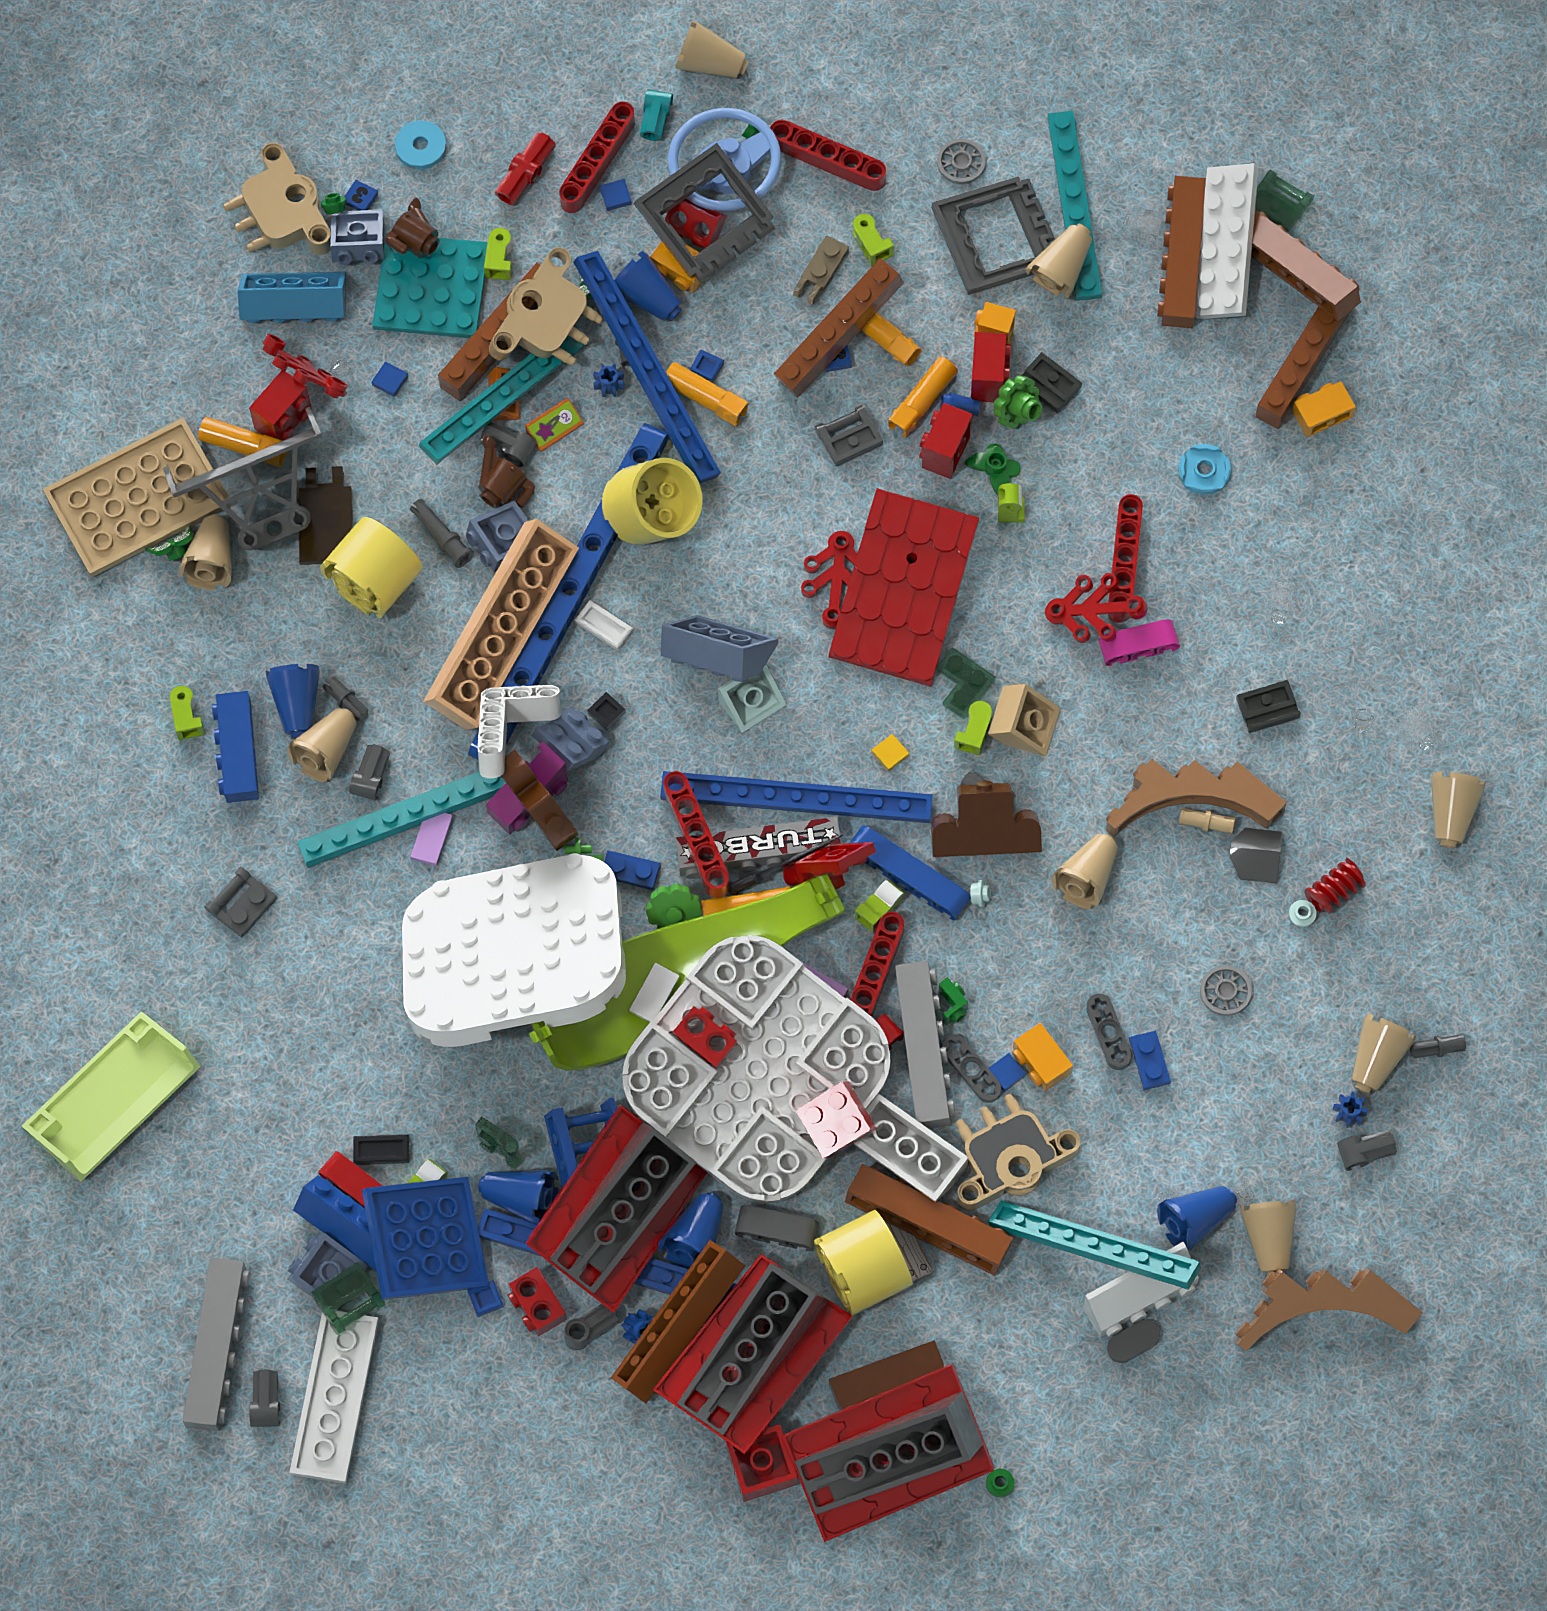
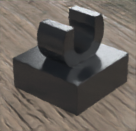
M605 692L587 712L598 724L608 731L626 713V710Z

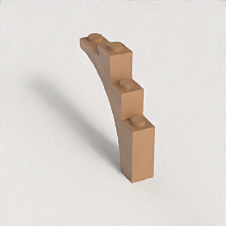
M1151 759L1146 765L1142 763L1133 773V776H1135L1133 786L1137 790L1133 788L1124 798L1125 803L1120 809L1114 808L1106 818V831L1115 837L1127 825L1147 813L1168 806L1182 804H1209L1231 809L1251 818L1268 829L1285 811L1287 802L1239 762H1236L1231 768L1226 766L1217 779L1195 760L1189 766L1183 765L1174 777L1154 759Z
M1367 1267L1363 1271L1359 1269L1350 1280L1352 1285L1349 1289L1324 1268L1320 1271L1315 1270L1306 1281L1308 1286L1305 1289L1278 1268L1276 1272L1273 1270L1269 1272L1262 1281L1264 1287L1261 1290L1269 1296L1268 1300H1261L1253 1310L1255 1316L1249 1323L1245 1321L1241 1324L1235 1333L1237 1338L1234 1341L1247 1351L1263 1334L1278 1324L1298 1315L1320 1310H1348L1367 1314L1387 1322L1400 1332L1406 1334L1423 1312Z

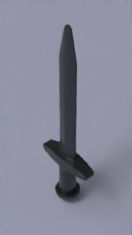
M843 834L823 841L762 872L758 870L735 882L730 881L728 893L732 896L738 895V892L762 881L764 876L829 845L842 837Z

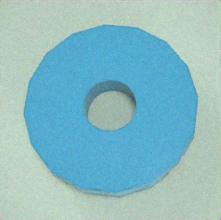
M421 120L410 122L402 127L395 140V149L400 161L408 167H414L419 170L432 168L438 164L443 158L447 146L442 130L429 121ZM419 140H424L428 143L427 147L422 150L415 149L413 145Z
M1209 444L1195 445L1181 456L1178 466L1179 478L1183 485L1194 493L1202 495L1214 494L1223 489L1229 481L1231 474L1230 460L1216 446ZM1200 464H1208L1211 466L1212 472L1204 475L1197 470V467Z

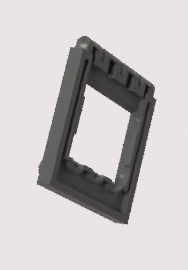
M718 143L711 146L634 202L635 207L690 278L695 276L699 282H703L716 272L711 264L712 262L718 269H721L736 258L732 248L738 254H741L757 243L752 235L753 233L761 240L775 230L771 222L773 215ZM719 174H722L752 215L693 257L685 247L684 241L671 224L668 225L662 215Z
M1018 176L932 202V211L968 295L1034 275L1032 272L1028 275L1025 269L1035 258L1022 259L1000 266L999 269L986 272L960 211L1009 196L1035 258L1051 244L1047 242L1055 240L1048 221H1039L1045 219V214L1037 198L1029 200L1036 197L1030 179L1020 180Z

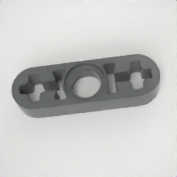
M1094 994L1087 1002V1014L1107 1064L1114 1070H1123L1128 1067L1131 1061L1129 1045L1111 1000L1104 994ZM1096 1001H1099L1101 1005H1106L1103 1009L1106 1019L1100 1021L1099 1011L1092 1009ZM1105 1026H1112L1116 1029L1117 1034L1114 1038L1107 1039L1102 1036L1101 1029ZM1116 1043L1119 1053H1125L1121 1063L1117 1059H1112L1115 1053L1112 1045Z
M959 1035L946 1037L942 1047H946L950 1064L981 1101L986 1103L996 1101L1001 1094V1084L963 1037ZM949 1043H960V1053L965 1056L968 1052L970 1056H966L961 1060L960 1064H957L956 1061L960 1060V1057L955 1051L948 1052L950 1048ZM969 1062L976 1063L980 1069L979 1073L975 1076L967 1075L963 1070L965 1064ZM984 1073L987 1076L984 1077L983 1081L988 1086H995L993 1091L994 1095L992 1096L989 1093H986L985 1095L982 1093L984 1091V1086L981 1084L980 1081L977 1083V1085L973 1083L979 1080Z

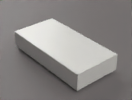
M589 600L574 620L577 625L617 651L633 632L631 626Z
M655 963L629 1012L649 1023L653 1021L664 1006L679 975Z

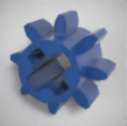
M602 364V369L599 372L593 373L596 380L593 383L594 390L601 389L602 397H605L606 394H612L616 397L618 388H625L624 382L621 381L624 379V372H617L616 364H613L612 367Z
M1353 1091L1347 1097L1340 1094L1339 1102L1341 1104H1334L1332 1109L1339 1112L1335 1121L1343 1120L1346 1122V1128H1349L1353 1122L1360 1126L1362 1118L1359 1115L1366 1116L1368 1113V1109L1362 1108L1365 1098L1359 1099L1355 1097ZM1348 1105L1353 1106V1114L1348 1113Z
M641 1309L638 1310L637 1314L628 1313L624 1323L621 1324L625 1330L623 1338L635 1344L654 1317Z

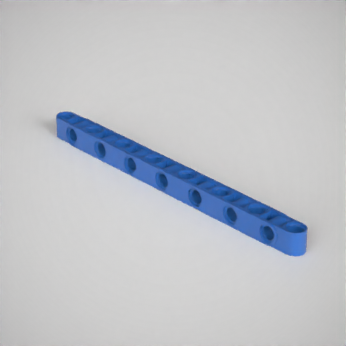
M644 423L616 473L623 468L639 464L635 462L638 458H645L646 462L660 458L669 439L668 433ZM602 500L577 545L579 547L577 553L501 687L520 686L516 684L519 679H527L529 681L522 686L539 685L618 537L609 521L604 518ZM593 545L600 547L597 551L588 550ZM570 589L576 591V593L572 596H567L563 594L565 591ZM544 634H550L553 636L551 639L546 641L540 639V637ZM518 722L507 723L506 745ZM479 730L475 735L468 752L469 756L477 760H479Z

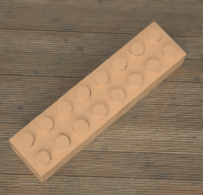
M538 519L524 522L423 702L465 730L478 728L481 693L488 688L502 686L579 547Z

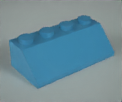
M346 272L242 274L237 290L239 319L246 320L248 323H258L262 320L271 319L277 323L286 322L288 319L310 322L321 318L332 322L344 318L346 311Z

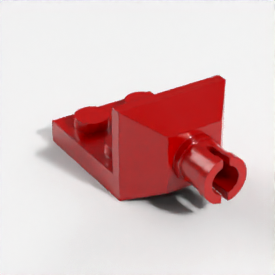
M874 843L829 844L794 864L786 866L783 871L784 881L789 886H795L815 876L827 873L835 890L845 885L842 874L849 871L848 867L863 864L867 861V857L876 853Z

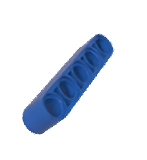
M862 825L850 841V843L873 842L876 853L867 857L865 864L874 870L878 868L883 872L882 875L894 883H901L905 886V890L917 898H924L928 901V905L940 913L945 912L950 915L949 919L951 920L957 919L971 899L969 893L962 887L867 826Z

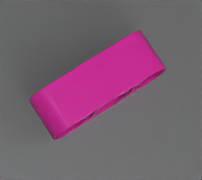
M1170 619L1116 631V637L1110 642L1104 641L1101 637L1098 639L1106 666H1112V663L1119 661L1121 664L1138 660V657L1144 655L1147 658L1163 654V651L1169 649L1175 651L1180 647L1174 623Z

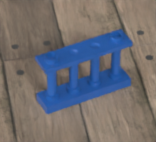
M609 1098L600 1105L601 1111L568 1117L564 1114L563 1107L552 1109L544 1115L562 1188L577 1167V1155L586 1153L595 1141L577 1144L571 1142L570 1128L599 1122L606 1124L618 1107L615 1104L614 1098ZM636 1182L633 1184L632 1190L636 1188Z

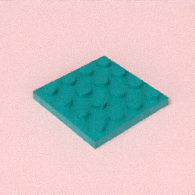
M439 238L440 242L435 252L431 256L425 255L423 258H418L409 251L402 255L385 242L384 260H382L372 324L373 330L471 338L478 330L485 281L484 263L487 242Z

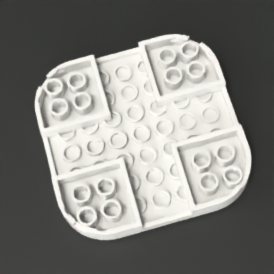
M573 853L567 856L519 864L446 881H438L421 893L407 908L402 925L404 1008L415 1034L419 1038L426 1037L430 1039L433 1045L456 1047L492 1040V1031L541 1021H544L545 1025L548 1024L549 1028L580 1022L606 1009L605 1004L612 997L618 998L626 981L625 953L622 947L620 917H622L621 894L611 868L594 857Z
M755 935L730 937L717 943L705 953L688 974L683 984L633 1043L624 1061L622 1074L623 1089L630 1108L642 1122L659 1131L737 1196L749 1201L774 1203L788 1199L800 1192L828 1159H823L795 1110L842 1081L850 1082L864 1108L867 1109L886 1082L890 1068V1052L888 1041L882 1028L868 1013L832 989L780 945ZM693 1006L698 1010L704 1007L715 1016L712 1020L719 1027L725 1024L737 1034L734 1039L737 1040L738 1044L717 1070L673 1035V1030ZM693 1020L688 1026V1030L693 1034H699L704 1029V1024L700 1020ZM716 1037L710 1042V1048L717 1052L723 1050L726 1045L725 1040L720 1037Z

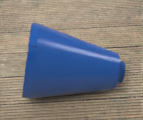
M641 251L638 253L641 259L637 262L632 259L615 278V282L626 301L663 321H666L668 318L673 321L682 310L679 307L682 302L645 251Z
M298 664L273 667L270 668V671H265L284 732L287 735H291V739H296L313 726L320 674L319 666L315 664H307V669L299 667Z
M550 1170L488 1172L485 1176L481 1177L478 1190L481 1192L483 1199L537 1225L559 1193V1188L554 1187V1179H559L556 1172Z
M1219 1186L1166 1199L1158 1204V1221L1160 1225L1165 1223L1170 1233L1165 1235L1173 1247L1184 1242L1189 1251L1235 1211L1237 1198L1231 1189Z
M710 1192L700 1194L661 1237L658 1249L660 1252L664 1249L668 1253L666 1256L668 1261L676 1266L689 1269L709 1240L716 1243L724 1209L720 1197Z

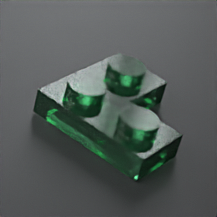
M954 648L950 649L936 667V671L956 683V686L945 698L942 705L964 720L968 716L971 704L979 701L996 679V676Z

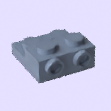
M383 209L342 211L331 214L330 248L332 262L347 265L352 261L364 260L366 263L372 264L377 260H384Z
M514 500L471 519L468 524L466 538L472 547L477 546L481 552L480 560L485 567L490 566L493 572H496L524 522L528 520Z
M573 707L561 711L559 718L537 727L532 734L540 744L544 742L566 763L568 771L599 758L609 744L605 733L594 728L588 722L587 716Z
M320 1233L317 1237L312 1235L303 1247L307 1250L301 1260L297 1257L289 1266L287 1271L291 1274L287 1279L309 1296L315 1297L329 1309L337 1311L368 1265L327 1234Z

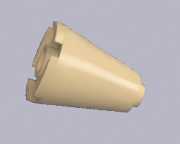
M692 20L675 68L683 71L737 78L738 74H744L748 60L744 59L745 53L699 22Z
M1077 224V226L1070 225L1026 267V273L1029 275L1032 272L1035 275L1033 281L1056 296L1061 292L1065 294L1064 299L1069 298L1092 242V237L1089 235L1091 233L1090 230L1081 224Z
M213 514L203 519L179 565V575L181 578L184 575L187 578V583L193 587L216 590L214 585H224L223 588H225L231 582L232 563L229 523L221 515Z
M337 708L293 740L287 747V754L294 765L298 762L304 767L301 772L316 781L326 782L328 779L330 780L334 776L357 726L354 714L348 709Z
M1442 772L1432 773L1431 785L1435 840L1440 841V846L1456 848L1457 844L1463 843L1485 789V780L1480 781L1478 777L1450 772L1448 777H1442Z
M1096 834L1054 872L1051 879L1053 888L1056 892L1060 889L1065 893L1062 897L1064 900L1083 909H1090L1092 905H1095V907L1099 905L1118 851L1115 839L1108 834Z
M1366 1014L1363 1019L1351 1079L1356 1083L1354 1088L1370 1094L1371 1090L1377 1091L1416 1039L1415 1034L1408 1035L1409 1030L1383 1018L1379 1022L1372 1020L1374 1017L1372 1014Z
M1295 1200L1288 1201L1289 1206H1287L1286 1202L1281 1203V1201L1249 1204L1250 1210H1248L1246 1205L1240 1206V1212L1260 1271L1266 1272L1267 1275L1272 1270L1276 1272L1278 1268L1282 1271L1289 1269L1296 1215Z

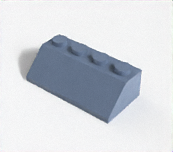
M695 615L662 625L660 656L670 658L673 663H687L693 669H707L712 671L713 675L731 676L734 681L745 682L750 677L760 675L777 647L779 638Z

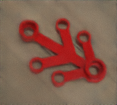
M267 334L263 341L264 347L262 349L275 357L272 362L274 366L284 371L288 367L295 369L296 372L293 378L304 385L311 381L325 387L324 392L335 399H338L339 396H346L347 392L345 390L348 385L323 369L319 368L316 371L311 364L312 362L302 355H298L296 358L283 350L286 343L275 335Z
M846 531L834 532L828 539L827 548L816 556L810 555L804 560L805 571L814 574L818 572L820 565L834 556V563L830 568L814 580H806L801 585L802 595L806 598H812L820 588L831 581L829 607L822 614V622L829 629H836L841 609L839 607L842 581L848 587L852 575L844 567L845 557L853 565H855L857 553L853 549L854 539ZM838 540H844L846 544L840 546L836 542ZM813 561L817 565L811 568L807 564ZM807 586H812L814 590L811 592H807L804 590V588ZM830 613H836L838 617L835 619H830L828 615Z
M1112 573L1103 575L1101 585L1082 604L1073 605L1083 593H1087L1093 588V581L1087 575L1078 576L1075 581L1076 586L1063 599H1053L1045 608V616L1049 622L1056 625L1064 624L1079 643L1087 642L1091 637V633L1086 626L1078 625L1071 616H1083L1098 631L1099 636L1104 641L1110 642L1116 637V630L1111 624L1105 623L1097 615L1127 613L1132 619L1138 620L1143 618L1148 612L1147 603L1139 596H1132L1124 602L1099 603L1110 591H1114L1119 586L1118 578ZM1109 579H1114L1111 585H1106ZM1088 580V584L1085 587H1081V583ZM1138 602V606L1135 609H1131L1132 604ZM1061 607V611L1054 614V610ZM1107 629H1111V633L1108 636H1104V632ZM1085 631V635L1079 638V632Z

